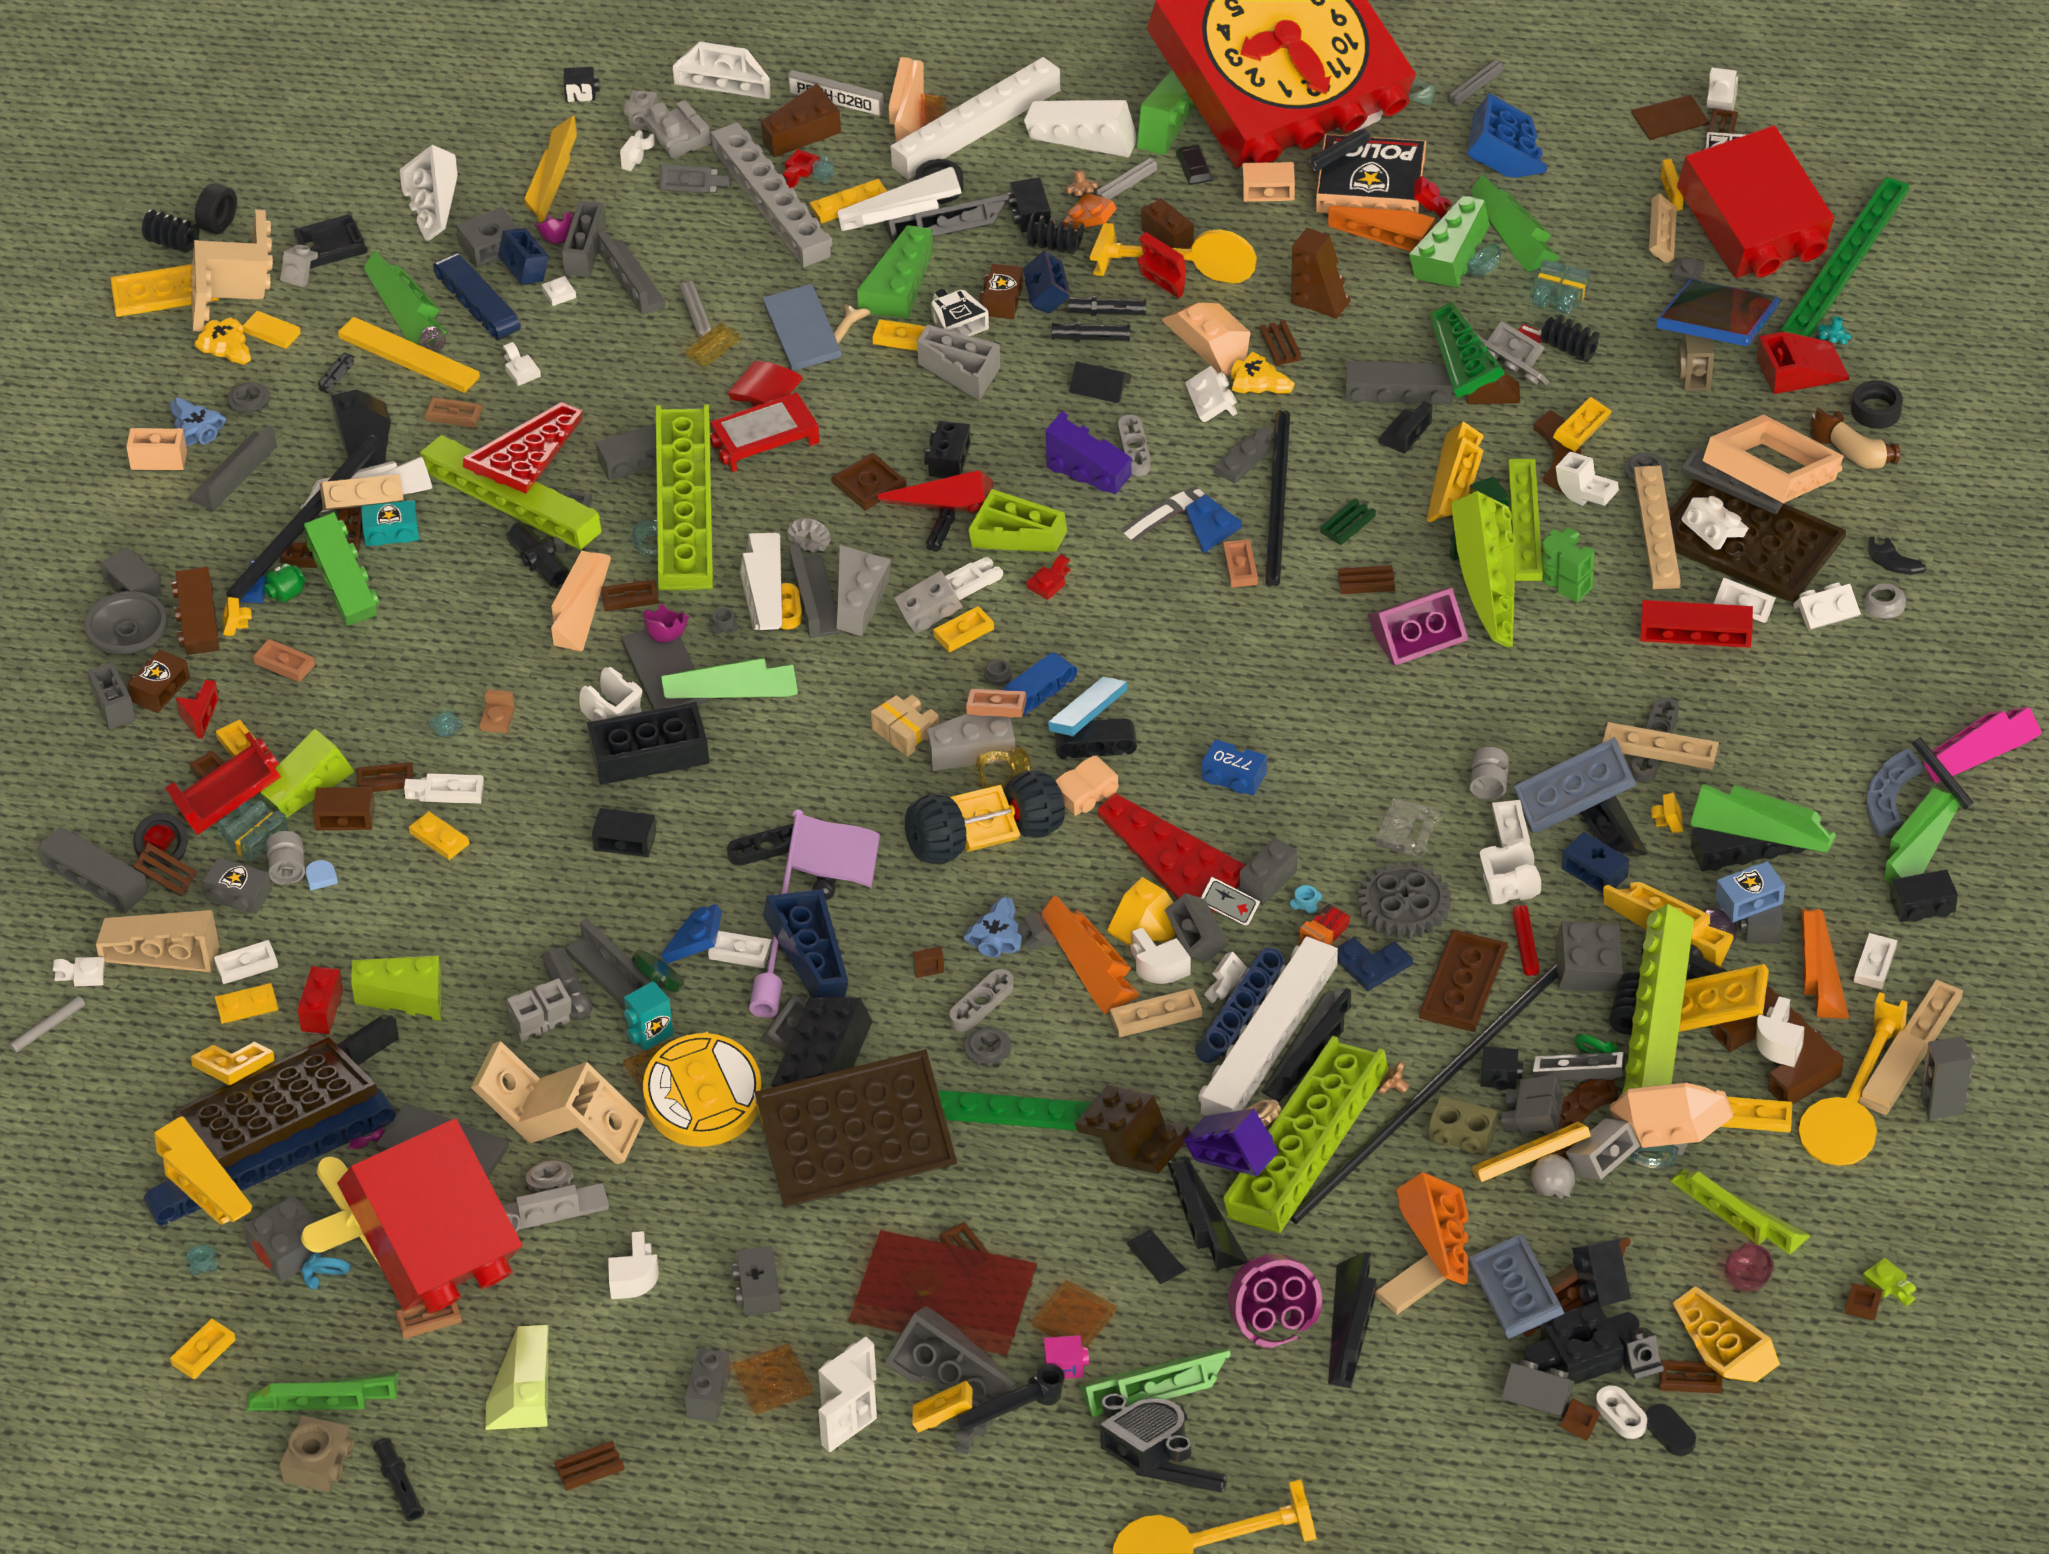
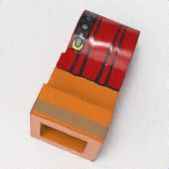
M1331 904L1326 905L1319 916H1316L1311 922L1306 921L1300 927L1299 946L1306 936L1332 945L1348 927L1350 916Z

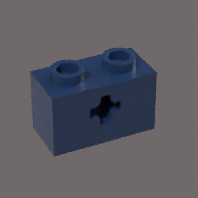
M526 228L503 230L498 253L500 260L520 284L543 282L549 255Z
M1042 251L1023 268L1029 302L1035 309H1041L1047 314L1052 313L1070 297L1063 262L1047 251Z
M1583 832L1563 850L1562 869L1604 894V886L1611 885V887L1617 888L1628 877L1629 858L1605 845L1598 838Z

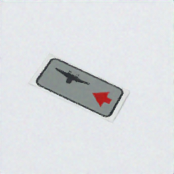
M1213 877L1201 897L1206 900L1209 908L1245 926L1250 923L1260 901Z

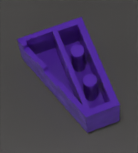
M1061 411L1046 429L1047 468H1050L1055 473L1065 474L1078 482H1085L1097 487L1101 491H1107L1116 495L1132 475L1131 457L1105 439L1100 442L1088 434L1090 429L1084 425L1079 428L1067 420L1069 415Z
M1255 1108L1206 1115L1183 1139L1194 1160L1197 1162L1258 1176L1278 1153L1273 1143L1272 1135L1266 1130Z

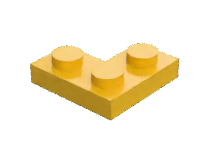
M256 1042L247 1045L233 1054L215 1045H211L191 1056L192 1067L228 1085L275 1061L274 1052Z

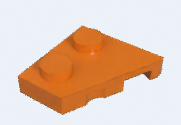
M1085 193L1078 203L1069 210V215L1064 220L1065 228L1068 227L1070 221L1074 222L1075 230L1078 229L1080 223L1084 224V228L1105 224L1117 208L1110 199Z

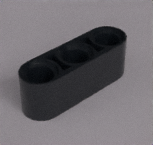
M1129 719L1093 720L1073 736L1054 732L1056 753L1062 759H1067L1070 756L1071 758H1085L1095 755H1123V753L1128 755L1134 753L1137 749L1135 726Z

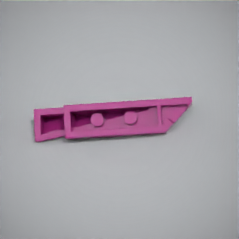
M2030 707L2013 708L2007 714L2005 711L1988 712L1933 749L1932 752L1949 773L1954 776L2026 744L2041 735L2042 731ZM1924 762L1931 780L1935 783L1940 782V778L1927 762Z

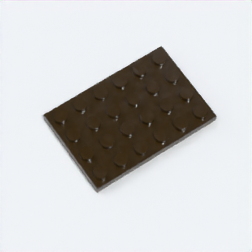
M1696 479L1669 510L1676 553L1792 603L1797 600L1846 537L1845 529L1789 505L1783 504L1778 513L1774 514ZM1709 496L1720 499L1723 502V506L1728 511L1737 514L1741 518V522L1748 527L1745 536L1727 537L1721 549L1715 550L1682 521V517L1692 498H1709Z
M327 1037L231 1085L224 1086L172 1111L174 1120L179 1117L186 1119L224 1168L236 1164L237 1161L251 1154H257L278 1141H284L303 1129L311 1128L330 1116H336L357 1103H363L379 1092L376 1083L330 1037Z
M926 1049L754 1092L756 1106L784 1208L957 1164Z

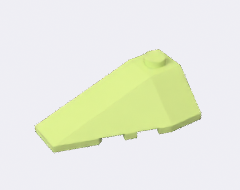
M548 1325L517 1327L486 1401V1430L548 1426Z

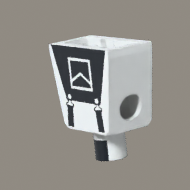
M940 289L934 294V300L931 302V315L935 327L968 336L989 329L988 310L965 290H958L948 294L945 289Z

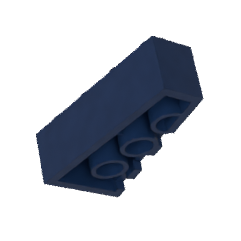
M823 889L767 895L763 917L810 996L845 998L848 978Z

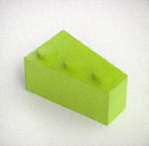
M991 489L969 528L971 547L1000 550L1056 552L1067 533L1064 512Z
M314 729L275 768L281 778L259 793L266 802L287 818L315 799L316 788L333 787L355 771L339 749Z
M439 956L352 960L351 984L355 1004L390 1010L391 1008L406 1011V1014L409 1015L421 1014L431 1016L433 1020L441 1021L442 972Z

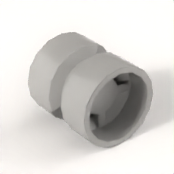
M1484 747L1474 753L1470 780V790L1473 795L1480 799L1492 800L1504 796L1507 789L1509 757L1506 752L1495 747Z
M280 831L272 834L266 842L270 879L277 884L299 882L305 875L302 838L291 831Z

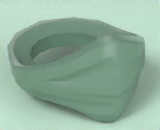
M1413 81L1411 88H1421L1422 90L1408 94L1410 101L1431 105L1436 92L1435 85Z

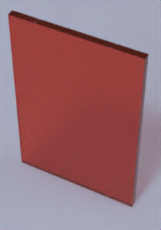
M880 1230L861 1287L855 1299L849 1322L903 1333L914 1313L927 1306L952 1323L981 1350L1007 1356L1013 1338L1016 1335L1015 1332L1030 1287L1032 1286L1037 1263Z

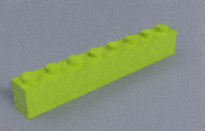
M440 435L420 452V457H423L427 472L431 476L554 538L557 537L579 550H582L602 533L600 517L596 510L576 502L573 498H568L552 488H548L536 481L528 493L525 494L463 468V458L475 450L469 449L455 440Z
M1669 904L1652 911L1646 921L1647 930L1643 943L1644 951L1639 970L1640 979L1636 992L1637 1000L1632 1019L1633 1028L1629 1041L1630 1049L1628 1063L1625 1068L1626 1077L1622 1094L1628 1089L1672 1084L1694 918Z

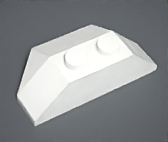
M698 42L673 65L674 84L765 99H770L771 97L769 77L750 52L744 48Z

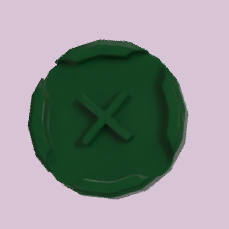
M639 949L632 956L635 967L651 981L658 983L661 980L665 982L666 985L664 987L666 990L679 992L684 985V980L680 975L654 955Z

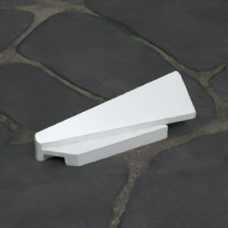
M946 168L839 210L838 218L841 231L939 209L937 200L961 194L954 168Z
M749 534L746 553L742 555L740 576L753 630L779 629L782 626L780 534Z

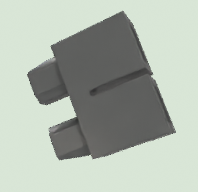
M1555 1074L1522 1079L1519 1089L1506 1092L1505 1099L1508 1109L1515 1110L1503 1112L1501 1120L1507 1132L1520 1130L1524 1139L1533 1131H1544V1134L1547 1135L1558 1130L1564 1093Z

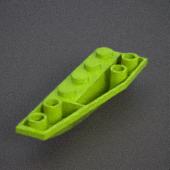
M1476 491L1451 502L1460 565L1470 598L1491 639L1507 648L1513 647L1515 537L1511 527L1512 514L1508 506Z

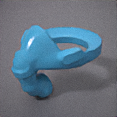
M314 1252L302 1265L303 1281L306 1286L315 1290L318 1288L319 1280L317 1277H312L313 1273L343 1275L350 1272L351 1264L336 1258H322L320 1253Z

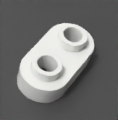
M1605 1386L1598 1391L1596 1409L1618 1434L1624 1438L1635 1439L1645 1433L1647 1416L1623 1389L1617 1386ZM1614 1403L1616 1406L1610 1407L1607 1404Z

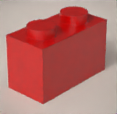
M311 966L297 1010L302 1032L330 1034L343 993L340 969Z

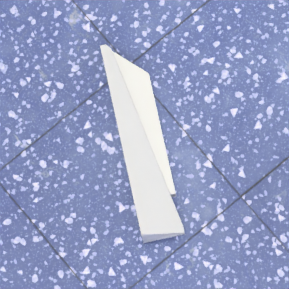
M418 457L400 466H397L396 462L392 461L360 469L351 478L400 474L403 495L432 488L423 457ZM331 477L316 481L312 487L311 494L304 505H301L300 510L320 490V483L327 482Z

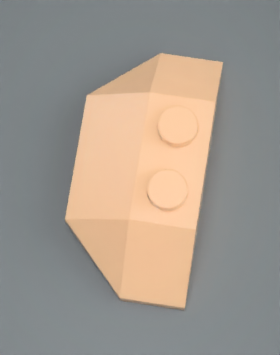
M1196 303L1183 307L1162 318V321L1218 373L1223 372L1226 377L1231 375L1233 365L1237 359L1245 361L1247 358L1250 331L1219 303Z
M1689 1083L1628 1089L1616 1102L1614 1101L1610 1104V1111L1614 1120L1629 1121L1642 1148L1700 1142L1733 1117V1111L1725 1092L1719 1090L1714 1092L1706 1087Z

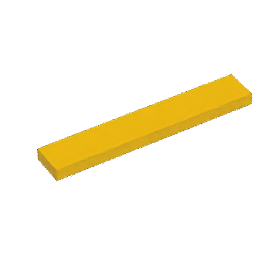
M356 317L351 318L338 331L339 338L463 393L480 378L479 371Z

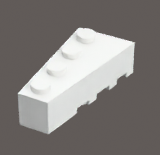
M1126 100L1033 101L1024 119L1030 139L1118 156L1130 157L1138 139Z

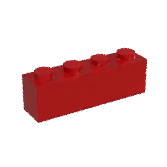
M1642 600L1640 641L1751 648L1753 606Z

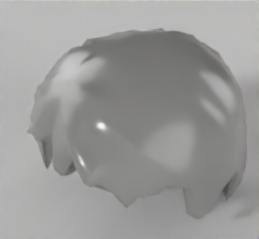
M1547 1154L1540 1157L1531 1168L1530 1181L1538 1195L1552 1196L1555 1194L1559 1199H1562L1564 1196L1569 1198L1570 1192L1575 1185V1171L1571 1163L1562 1156Z

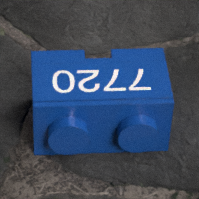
M1216 739L1202 761V780L1207 781L1211 785H1220L1233 789L1240 794L1246 793L1254 796L1267 773V755L1248 749L1245 752H1240L1236 750V745Z

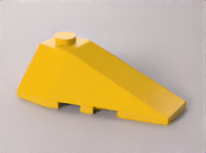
M1693 1287L1672 1303L1706 1365L1723 1377L1757 1382L1780 1365L1770 1337L1698 1287Z

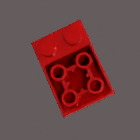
M1788 332L1759 336L1757 361L1773 394L1849 380V375L1832 342Z

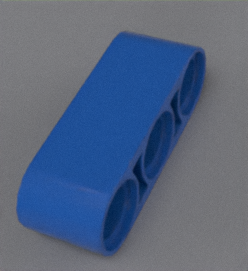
M1052 652L1008 683L1003 690L1026 692V704L1023 716L1028 714L1026 713L1028 710L1031 712L1048 700L1046 697H1052L1067 686V682L1071 683L1077 675V667L1056 652Z

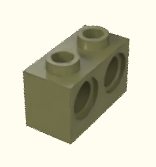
M1440 1096L1430 1120L1429 1140L1443 1146L1451 1145L1463 1148L1469 1153L1478 1152L1486 1155L1496 1131L1497 1111Z

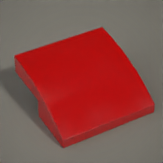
M1145 232L1139 238L1143 255L1137 260L1141 275L1179 299L1183 296L1186 279L1184 256Z
M754 361L728 391V395L733 401L752 402L755 407L790 395L803 378L797 372L786 367L763 361Z

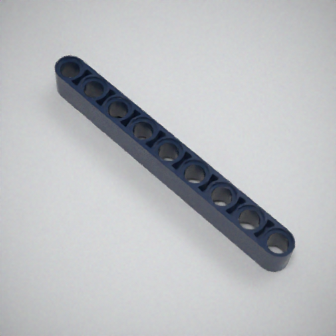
M377 1088L379 1093L370 1097L367 1101L357 1103L336 1116H330L311 1128L303 1129L284 1141H278L257 1154H251L230 1167H224V1170L237 1187L243 1191L345 1145L350 1140L360 1138L378 1130L380 1127L388 1125L394 1120L396 1111L384 1092ZM171 1180L153 1187L143 1198L154 1220L160 1226L168 1224L167 1221L171 1223L202 1209Z

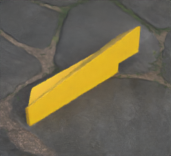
M575 116L569 117L552 129L548 150H545L524 198L525 206L536 214L537 220L542 223L570 162V151L577 137Z
M1464 421L1445 435L1426 519L1428 522L1453 516L1451 502L1469 495L1470 485L1474 483L1484 452L1478 446L1484 435Z

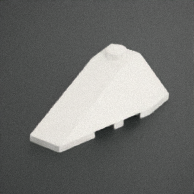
M434 145L428 147L400 169L402 192L405 196L410 195L412 201L409 207L412 211L417 210L418 212L416 222L425 240H431L446 228L458 176L455 154Z

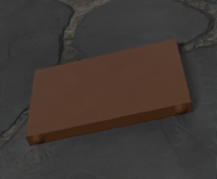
M1692 95L1631 110L1632 115L1649 140H1655L1659 137L1709 124V120Z

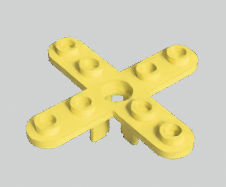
M335 1157L323 1158L317 1166V1175L342 1211L306 1226L301 1234L303 1245L312 1252L320 1253L360 1237L377 1261L337 1184L348 1170L341 1160Z

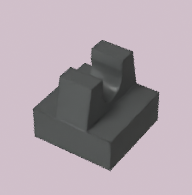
M1034 910L1024 916L1027 922L1020 928L1019 933L1024 938L1032 936L1025 942L1031 951L1037 950L1044 945L1051 947L1058 942L1045 919Z

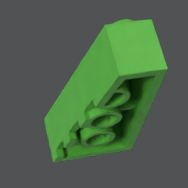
M1173 70L1167 74L1141 104L1137 144L1139 149L1166 155L1195 105Z
M1462 196L1409 253L1414 278L1455 288L1459 287L1461 283L1460 277L1465 275L1469 259H1473L1476 254V246L1480 245L1490 226L1485 200Z

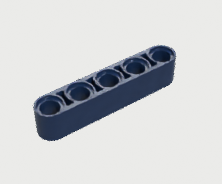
M455 253L433 264L436 277L439 280H443L441 283L452 294H456L457 300L465 308H469L468 311L478 322L482 321L481 325L492 337L496 336L494 338L496 341L521 329L520 321L515 312L460 254Z
M1272 947L1264 948L1249 964L1195 1046V1053L1201 1061L1205 1063L1215 1062L1229 1048L1284 964V958L1277 949Z

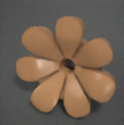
M1077 170L1074 172L1075 181L1066 186V193L1074 192V196H1081L1083 191L1092 193L1094 192L1093 189L1099 186L1097 181L1085 179L1084 170Z
M1399 1061L1393 1070L1389 1068L1385 1075L1386 1078L1379 1084L1377 1092L1383 1095L1388 1089L1394 1087L1403 1094L1408 1089L1409 1084L1402 1079V1070L1405 1066L1402 1061Z

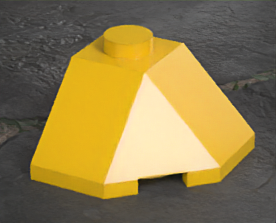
M1141 877L1124 894L1107 929V933L1129 946L1132 944V931L1142 927L1152 941L1164 943L1173 940L1177 934L1165 909L1174 902L1164 889Z

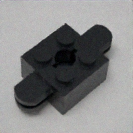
M1598 1302L1565 1312L1563 1315L1541 1324L1540 1342L1526 1346L1524 1360L1538 1364V1370L1542 1372L1549 1371L1551 1368L1569 1373L1567 1379L1574 1381V1385L1619 1370L1623 1365L1624 1346L1618 1336L1627 1334L1632 1328L1639 1327V1319L1631 1312L1607 1318Z

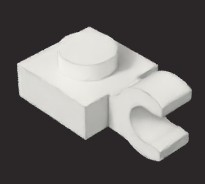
M640 130L635 136L631 135L620 150L622 169L631 171L636 163L639 164L642 161L643 150L650 149L655 144L654 134H650L646 139H643V133Z
M513 342L503 346L507 353L504 355V358L508 362L505 364V370L517 386L541 377L540 369L529 355L521 357Z
M1234 952L1225 954L1212 973L1217 981L1204 994L1211 1003H1214L1217 997L1223 1000L1228 992L1231 993L1247 969Z
M75 957V964L64 959H56L53 964L55 981L74 980V987L103 985L105 958Z

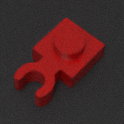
M1424 176L1419 177L1415 180L1414 198L1430 212L1435 210L1436 214L1443 218L1449 211L1447 208L1452 203L1447 198L1439 195L1440 190L1433 182L1428 181Z

